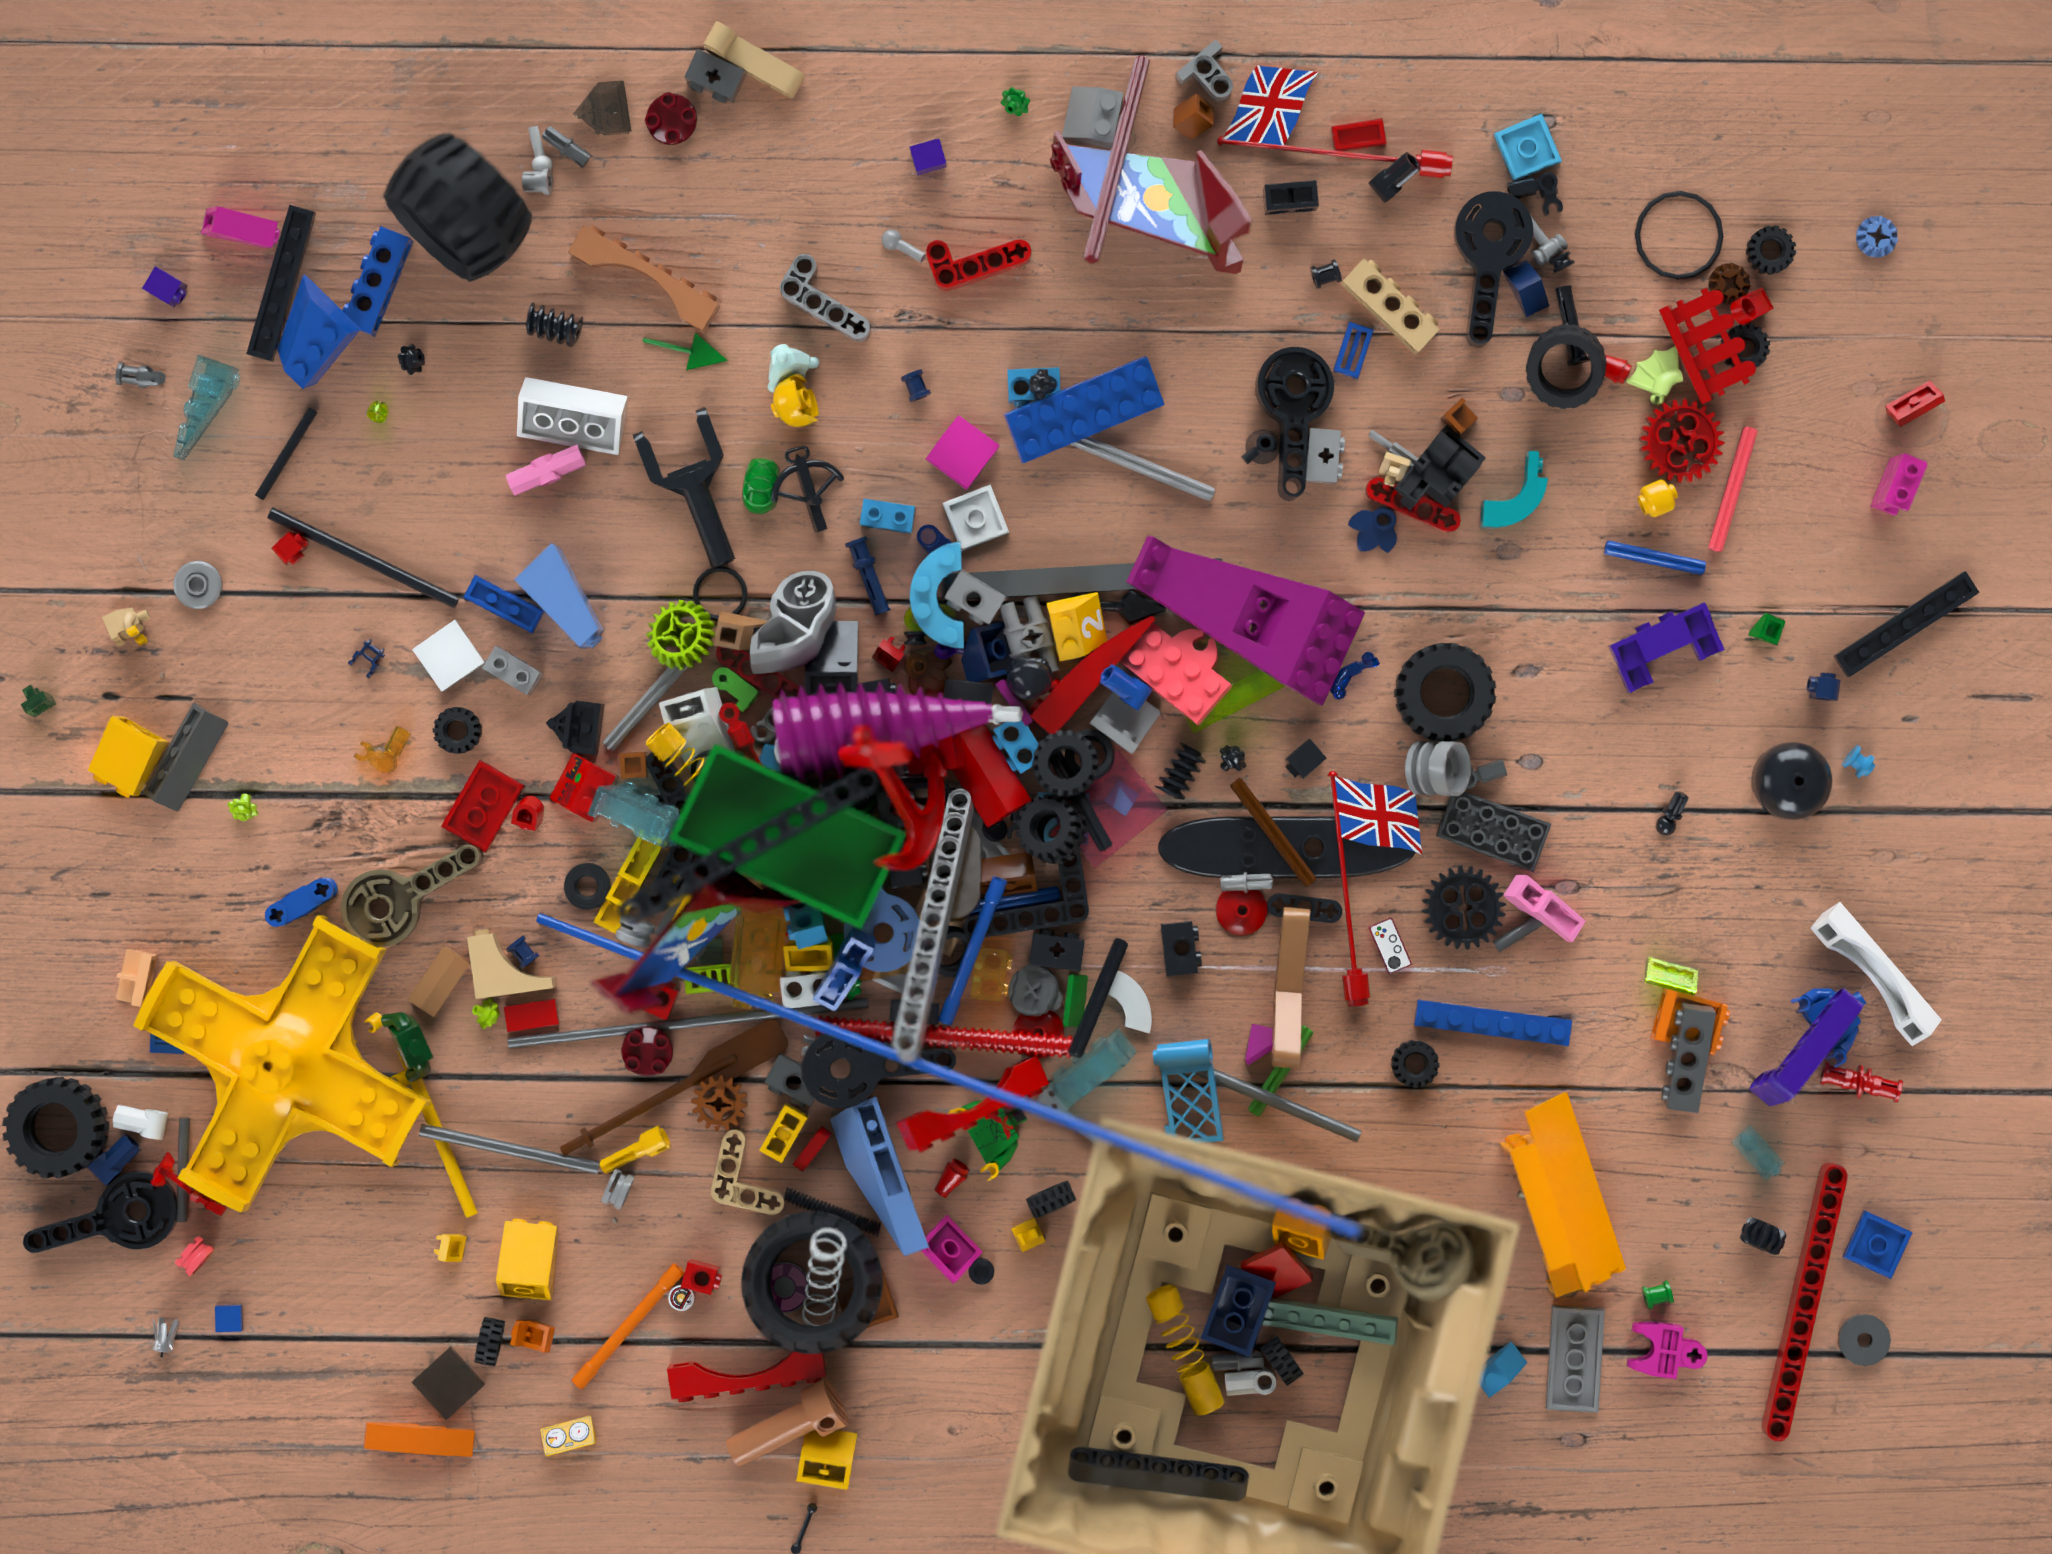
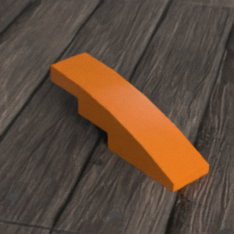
M366 1422L363 1448L412 1454L472 1457L475 1431L473 1429L446 1428L445 1426H421L417 1423Z

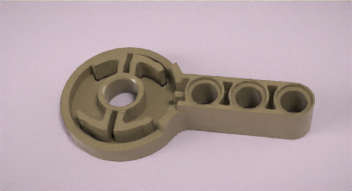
M464 845L410 877H405L395 871L385 869L372 870L359 875L348 885L341 902V915L346 929L350 934L375 947L392 946L403 941L413 932L419 921L422 899L477 867L483 859L482 851L474 845ZM467 849L473 850L476 856L471 864L466 863L463 859V854ZM445 862L450 863L453 867V873L449 877L444 876L441 872V866ZM422 875L428 876L431 881L430 887L427 890L419 886L418 881ZM378 898L386 900L389 904V913L382 919L375 917L371 912V904Z
M1342 1220L1361 1227L1357 1238L1333 1228L1330 1230L1331 1237L1345 1253L1391 1264L1403 1287L1411 1295L1420 1299H1438L1452 1293L1467 1279L1473 1266L1474 1253L1470 1242L1458 1228L1449 1224H1432L1417 1231L1412 1227L1406 1233L1400 1234ZM1440 1254L1439 1259L1434 1264L1426 1265L1431 1257Z

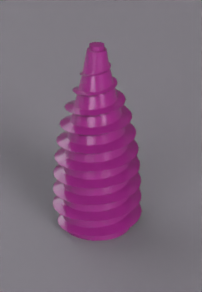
M859 681L856 693H846L840 682L836 694H827L820 683L817 695L807 696L800 685L797 697L787 698L783 690H781L779 699H773L775 730L782 775L785 777L797 776L804 786L808 774L816 773L822 783L825 780L827 771L836 770L841 780L844 778L847 766L841 761L838 752L841 747L856 745L853 740V731L856 726H870L874 735L873 740L905 743L908 750H912L919 759L923 746L932 743L938 749L939 740L951 735L955 738L959 732L970 728L974 729L975 726L986 724L988 720H993L992 705H986V702L962 701L960 698L959 700L944 699L941 693H939L937 698L924 696L921 687H919L916 696L905 694L900 683L895 694L886 693L880 681L875 693L866 692ZM855 767L857 771L864 769V767Z

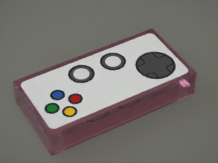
M1392 917L1368 926L1388 975L1413 965Z

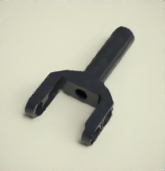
M703 407L695 411L699 429L711 457L710 461L702 460L668 473V477L663 478L651 444L645 438L643 432L640 431L632 435L651 483L685 497L712 568H718L733 562L736 558L708 488L724 454L707 410Z

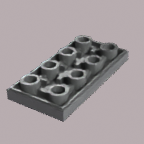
M1464 791L1460 796H1450L1436 836L1534 872L1551 823Z

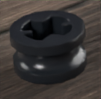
M1570 251L1549 261V264L1554 266V273L1575 263L1574 260L1569 258Z
M904 632V635L907 637L904 645H927V641L924 640V636L927 635L925 632Z

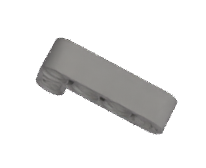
M801 254L797 256L781 281L780 292L783 298L856 342L867 340L871 334L868 320L810 286L817 273V264L811 255ZM803 261H808L812 264V269L810 272L803 274L798 271L799 264ZM795 283L799 286V291L796 295L789 296L785 293V288L788 284ZM813 296L821 299V305L817 309H811L807 306L808 300ZM833 310H841L844 313L843 319L839 322L831 321L830 313ZM849 316H852L850 321L854 325L859 326L861 323L863 324L864 333L859 332L857 335L855 334L854 328L847 324Z

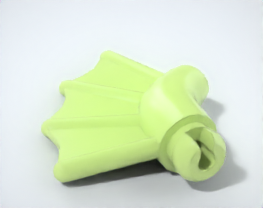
M1674 346L1667 351L1654 350L1649 359L1637 362L1635 373L1626 380L1628 384L1649 391L1652 394L1650 397L1651 403L1662 405L1664 398L1668 397L1672 386L1683 381L1682 372L1679 369V353Z

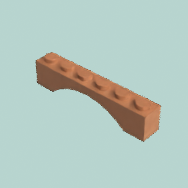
M584 225L582 226L568 250L572 257L593 269L600 267H622L648 276L669 294L680 318L684 322L703 333L706 332L720 308V305L715 302L716 296L706 290L702 294L694 290L695 284L683 277L677 280L671 276L672 271L661 264L658 267L648 263L650 258L638 251H636L635 255L626 250L627 245L616 238L613 241L603 237L605 232L592 225L590 229Z

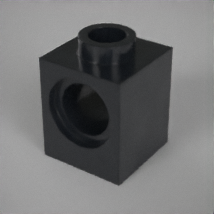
M1307 739L1285 758L1288 762L1285 767L1294 778L1299 775L1304 779L1327 757L1311 739Z

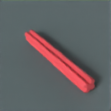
M1744 427L1708 546L1712 551L1722 552L1758 433L1756 429L1751 427Z

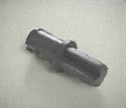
M547 127L542 135L544 140L561 151V156L565 155L581 168L587 164L592 154L574 143L573 138H566L553 127Z

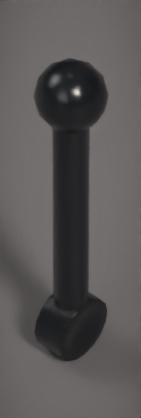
M810 1503L807 1506L808 1513L797 1541L791 1546L793 1554H798L801 1551L800 1544L812 1514L817 1511V1505L814 1503Z

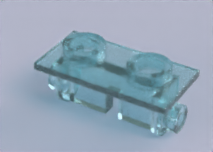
M1751 1125L1731 1141L1765 1180L1772 1175H1778L1782 1171L1781 1167L1785 1162Z

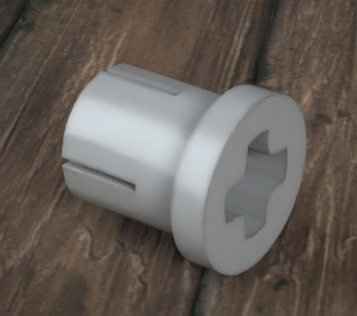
M551 169L523 172V191L543 192L545 195H551L553 190Z

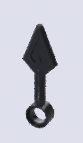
M1132 590L1118 602L1099 601L1101 611L1118 612L1128 624L1166 611V607ZM1079 593L1072 594V595L1069 596L1068 598L1080 596V595H1083V594H1079Z

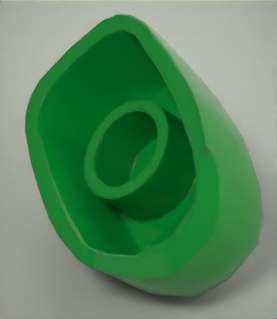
M756 458L748 464L743 481L742 500L745 508L751 513L765 514L776 507L777 502H772L771 493L774 482L780 474V469L777 463L772 460Z

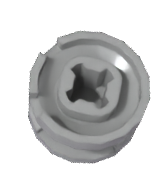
M622 918L620 919L621 927L617 929L615 934L617 939L635 946H650L651 939L649 937L650 934L654 933L655 925L647 921L637 925H629Z
M615 1169L601 1202L604 1204L611 1203L614 1205V1208L621 1210L635 1177L630 1174L625 1176L622 1174V1171Z

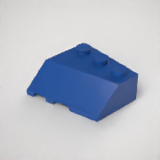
M303 275L277 348L284 372L302 389L317 384L361 330L306 275Z

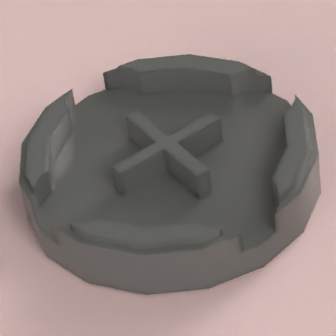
M1024 966L1023 969L1013 975L1009 983L1008 996L1010 1001H1012L1014 1008L1018 1012L1026 1016H1041L1048 1013L1055 1005L1059 995V985L1056 976L1043 966Z

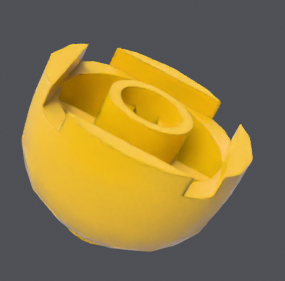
M794 374L780 381L774 389L773 403H771V409L775 417H780L784 423L793 427H802L815 423L818 419L814 417L819 415L812 388L806 389L803 383L807 382V380L801 374Z

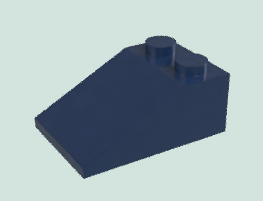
M1227 1265L1200 1339L1252 1357L1276 1282Z

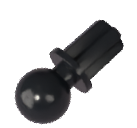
M1676 791L1668 806L1663 808L1662 811L1666 815L1659 817L1656 821V830L1659 834L1669 836L1675 832V820L1682 819L1681 813L1689 799L1683 792Z

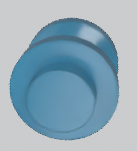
M1856 745L1845 757L1842 766L1846 768L1851 765L1856 769L1855 776L1858 778L1862 775L1867 777L1875 767L1873 763L1875 757L1872 755L1868 757L1863 756L1860 753L1861 747Z

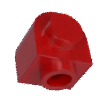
M288 532L271 549L285 565L289 563L295 565L305 556L302 552L307 549L306 546L309 543L300 533Z
M534 796L524 797L513 810L511 824L517 825L523 830L536 831L543 821V803Z

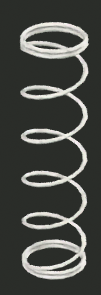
M821 1229L812 1237L811 1252L813 1255L809 1259L811 1269L807 1273L809 1283L805 1288L807 1297L804 1299V1307L802 1309V1318L807 1325L820 1326L810 1323L805 1318V1310L817 1316L825 1315L832 1311V1318L828 1323L834 1321L835 1306L838 1299L837 1292L842 1272L841 1265L844 1258L843 1251L846 1245L844 1236L835 1229ZM821 1233H834L842 1239V1249L832 1240L818 1239L815 1241V1238ZM819 1241H829L835 1244L840 1251L831 1255L821 1253L816 1249L815 1244ZM841 1255V1260L839 1263L836 1258ZM814 1257L821 1260L834 1259L838 1266L833 1270L826 1267L813 1268L811 1262ZM815 1269H825L829 1272H819ZM839 1269V1274L837 1277V1275L834 1272ZM812 1271L819 1274L832 1273L836 1280L831 1284L821 1280L811 1282L809 1276ZM813 1283H824L826 1286H818ZM835 1283H837L836 1291L833 1288ZM810 1285L817 1288L830 1287L834 1294L827 1298L821 1294L809 1295L807 1290ZM813 1296H820V1297H823V1298H825V1299H824V1300L814 1299V1298H812V1297H813ZM833 1297H835L834 1304H833L832 1301L830 1300V1299H832ZM813 1303H823L830 1309L824 1313H813L807 1307Z

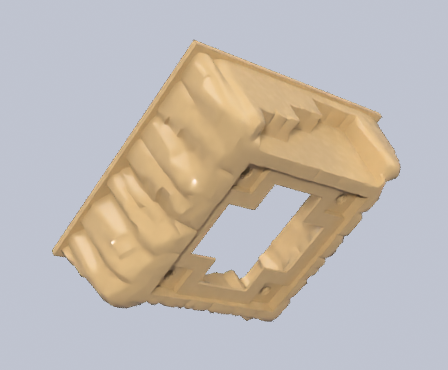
M1102 1117L1100 1128L1282 1198H1296L1307 1205L1324 1206L1329 1211H1332V1217L1340 1220H1348L1400 1234L1406 1233L1412 1227L1417 1231L1432 1224L1452 1225L1458 1228L1470 1242L1474 1253L1473 1266L1467 1279L1455 1291L1438 1299L1425 1300L1411 1295L1403 1287L1391 1264L1345 1253L1333 1238H1331L1324 1260L1293 1251L1303 1264L1325 1269L1316 1305L1398 1317L1396 1344L1389 1345L1360 1340L1337 1432L1287 1420L1274 1470L1175 1445L1174 1442L1186 1394L1137 1382L1153 1318L1145 1298L1149 1293L1160 1288L1162 1282L1212 1294L1225 1244L1258 1253L1274 1246L1272 1223L1278 1207L1096 1138L996 1536L1066 1554H1436L1520 1224ZM1173 1227H1178L1183 1231L1181 1238L1178 1240H1172L1168 1237V1232ZM1440 1254L1431 1257L1426 1265L1434 1264L1439 1259ZM1374 1279L1384 1280V1286L1380 1291L1371 1290L1370 1285ZM1121 1430H1128L1131 1433V1438L1128 1441H1120L1116 1437L1117 1433ZM1076 1447H1090L1239 1466L1246 1469L1249 1473L1247 1493L1241 1501H1227L1077 1482L1068 1475L1070 1452ZM1324 1481L1333 1483L1332 1490L1327 1493L1319 1490L1320 1484Z

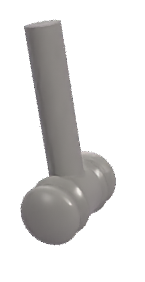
M1532 218L1533 237L1541 246L1538 247V250L1532 252V256L1537 264L1544 266L1546 262L1562 253V250H1566L1568 244L1560 234H1556L1554 238L1549 240Z

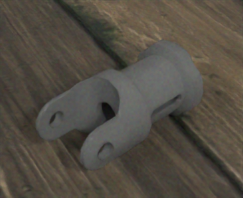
M119 362L116 368L115 380L116 385L122 386L123 383L138 385V388L145 389L150 385L157 386L163 384L166 376L163 372L154 371L146 365L134 367L127 366L124 362Z

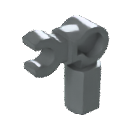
M1500 759L1478 766L1477 771L1473 770L1471 764L1470 779L1465 790L1473 788L1478 781H1481L1483 784L1507 776L1503 760Z

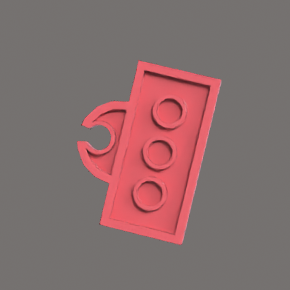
M1153 623L1119 661L1123 667L1196 725H1199L1232 688L1227 680L1214 671L1219 657L1215 640L1213 638L1209 639L1208 646L1202 651L1194 649L1195 643L1206 636L1199 629L1184 630L1172 638Z

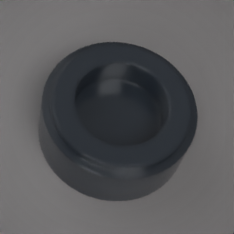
M977 1258L969 1267V1277L976 1284H987L994 1276V1266L986 1258Z

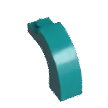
M1528 451L1525 453L1523 486L1513 499L1507 501L1484 500L1481 502L1480 528L1494 529L1511 526L1529 516L1537 508L1545 494L1548 478L1538 477V473H1542L1543 458H1539V451Z

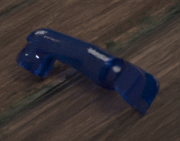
M1365 652L1362 655V661H1355L1339 670L1330 689L1335 699L1340 700L1346 696L1347 691L1345 688L1353 676L1360 674L1361 670L1365 668H1373L1380 664L1378 658L1374 657L1373 653Z

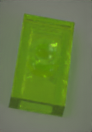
M1649 957L1646 961L1644 983L1694 996L1697 991L1699 970Z

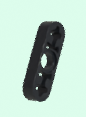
M1276 893L1270 896L1267 901L1268 911L1276 917H1282L1283 908H1281L1280 912H1276V908L1272 907V902H1277L1278 898H1282V902L1291 904L1290 898L1295 899L1293 908H1297L1301 901H1309L1312 905L1309 921L1334 923L1342 916L1341 905L1331 899ZM1316 902H1321L1320 908H1328L1329 904H1333L1337 914H1333L1332 918L1328 919L1326 913L1318 912L1319 918H1315L1314 915L1317 911Z

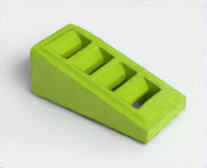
M735 962L685 968L701 975V972L706 971L707 977L711 979L712 971L716 970L717 981L722 983V970L726 969L727 985L738 988ZM684 979L686 994L713 991L700 985L693 988L692 982Z

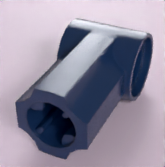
M124 1134L107 1152L99 1155L88 1166V1169L105 1186H108L122 1173V1168L138 1154L141 1148L132 1137Z

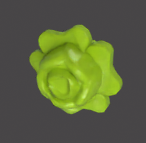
M242 794L240 799H233V802H228L229 812L232 813L234 819L247 821L252 819L253 816L258 815L257 805L250 802V795Z
M493 998L483 1000L481 1006L475 1005L472 1009V1013L478 1016L476 1022L480 1024L482 1029H486L487 1026L491 1027L500 1016L498 1004L494 1003Z

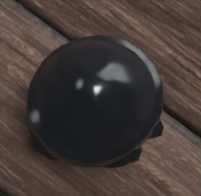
M1018 657L1005 669L1009 690L1021 699H1036L1047 693L1051 687L1053 679L1052 670L1046 659Z

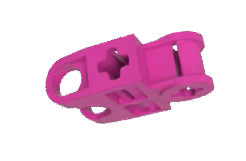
M1659 1321L1632 1323L1631 1331L1644 1334V1337L1649 1338L1651 1349L1646 1355L1638 1356V1359L1627 1358L1626 1366L1651 1376L1677 1379L1678 1367L1701 1368L1706 1363L1708 1355L1706 1349L1698 1341L1682 1338L1684 1328L1679 1324ZM1694 1348L1698 1352V1356H1693L1691 1360L1687 1353L1692 1352Z

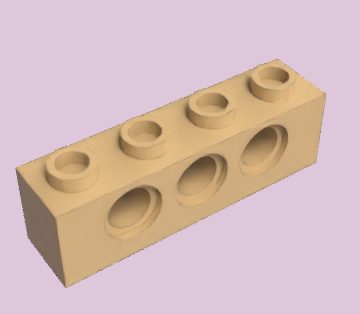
M1363 259L1342 281L1341 285L1416 355L1440 330L1437 327L1438 322L1430 314L1426 313L1424 315L1418 309L1419 304L1411 296L1405 297L1399 292L1400 286L1393 279L1383 277L1380 274L1381 268L1374 261L1370 260L1368 262ZM1369 281L1377 282L1380 287L1379 292L1376 294L1368 292L1366 283ZM1387 299L1396 300L1399 306L1398 310L1389 311L1385 306V301ZM1405 317H1414L1417 320V328L1408 329L1404 324Z

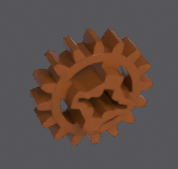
M723 1074L720 1075L719 1080H715L713 1075L709 1077L710 1083L707 1084L704 1080L700 1082L702 1090L695 1088L694 1093L698 1095V1098H692L691 1103L697 1104V1107L692 1110V1113L700 1114L697 1122L705 1120L706 1129L712 1124L715 1125V1131H719L720 1126L724 1125L727 1131L730 1128V1122L736 1126L739 1124L737 1116H745V1113L740 1109L748 1106L747 1102L742 1101L747 1094L746 1092H739L742 1086L741 1083L735 1086L732 1084L733 1077H730L728 1081H724ZM716 1086L715 1092L711 1096H703L707 1090ZM726 1088L734 1093L736 1099L730 1097L725 1092ZM717 1097H722V1102H726L721 1109L717 1108V1104L713 1103ZM703 1107L708 1108L713 1113V1118L706 1114ZM736 1109L730 1117L723 1119L725 1112Z

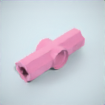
M574 445L556 454H547L531 461L530 465L517 469L512 473L510 472L506 475V478L514 496H517L535 487L552 484L560 480L563 475L586 466V462L579 446Z

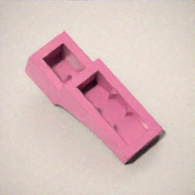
M1516 875L1503 895L1520 911L1533 916L1567 942L1575 940L1586 922L1552 891H1545L1528 875Z

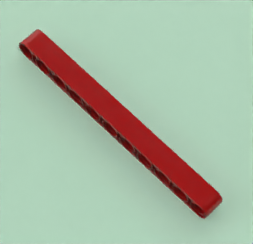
M1833 1162L1825 1163L1820 1168L1762 1420L1763 1432L1776 1442L1785 1440L1790 1433L1847 1184L1848 1174L1846 1170ZM1837 1169L1839 1172L1838 1178L1830 1182L1828 1179L1829 1171ZM1831 1194L1833 1197L1832 1204L1824 1207L1822 1204L1823 1197ZM1825 1219L1827 1221V1228L1822 1232H1818L1816 1229L1817 1223ZM1820 1245L1822 1248L1820 1255L1812 1257V1247ZM1810 1270H1814L1816 1273L1815 1279L1812 1282H1806L1805 1274ZM1809 1295V1305L1807 1307L1800 1308V1298L1802 1296ZM1797 1321H1803L1804 1329L1799 1333H1794V1324ZM1798 1346L1797 1356L1788 1358L1789 1348ZM1791 1371L1793 1374L1792 1380L1789 1383H1783V1374ZM1780 1397L1787 1398V1404L1783 1408L1776 1407V1401ZM1775 1422H1780V1431L1772 1434L1770 1432L1771 1425Z

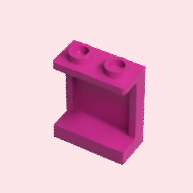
M1906 453L1890 458L1870 506L1893 516L1897 515L1899 509L1908 511L1928 463Z

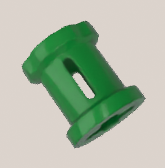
M1667 1280L1663 1281V1284L1651 1288L1642 1287L1643 1297L1648 1309H1653L1654 1305L1664 1302L1674 1303L1672 1290Z

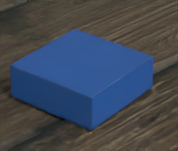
M242 1304L215 1306L216 1332L243 1331Z

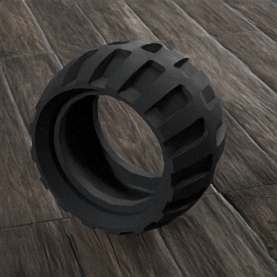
M451 133L435 136L411 151L391 176L383 195L386 205L409 234L445 268L455 273L461 279H466L468 282L490 274L510 259L526 237L532 222V213L513 185L481 153Z
M808 1211L786 1216L770 1225L758 1236L751 1246L743 1265L741 1289L748 1315L766 1338L776 1345L793 1352L819 1354L847 1345L868 1327L880 1304L883 1275L876 1250L859 1228L839 1216L825 1212ZM821 1229H835L845 1238L846 1245L843 1254L853 1270L854 1291L849 1306L836 1320L820 1326L799 1324L787 1317L774 1300L771 1289L773 1266L780 1254L794 1242L812 1239L814 1234ZM825 1232L816 1237V1239L832 1240L842 1249V1239L834 1233Z

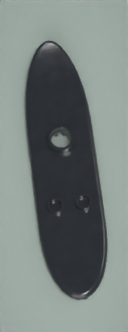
M1252 816L1210 817L1185 822L1166 832L1158 843V852L1166 863L1177 870L1192 875L1221 878V875H1244V872H1247V875L1271 874L1273 878H1298ZM1270 816L1316 878H1341L1335 817ZM1317 838L1321 841L1323 849L1318 857L1313 858L1305 853L1304 846L1307 840ZM1342 838L1347 878L1372 875L1391 870L1409 861L1416 853L1403 848L1372 846Z

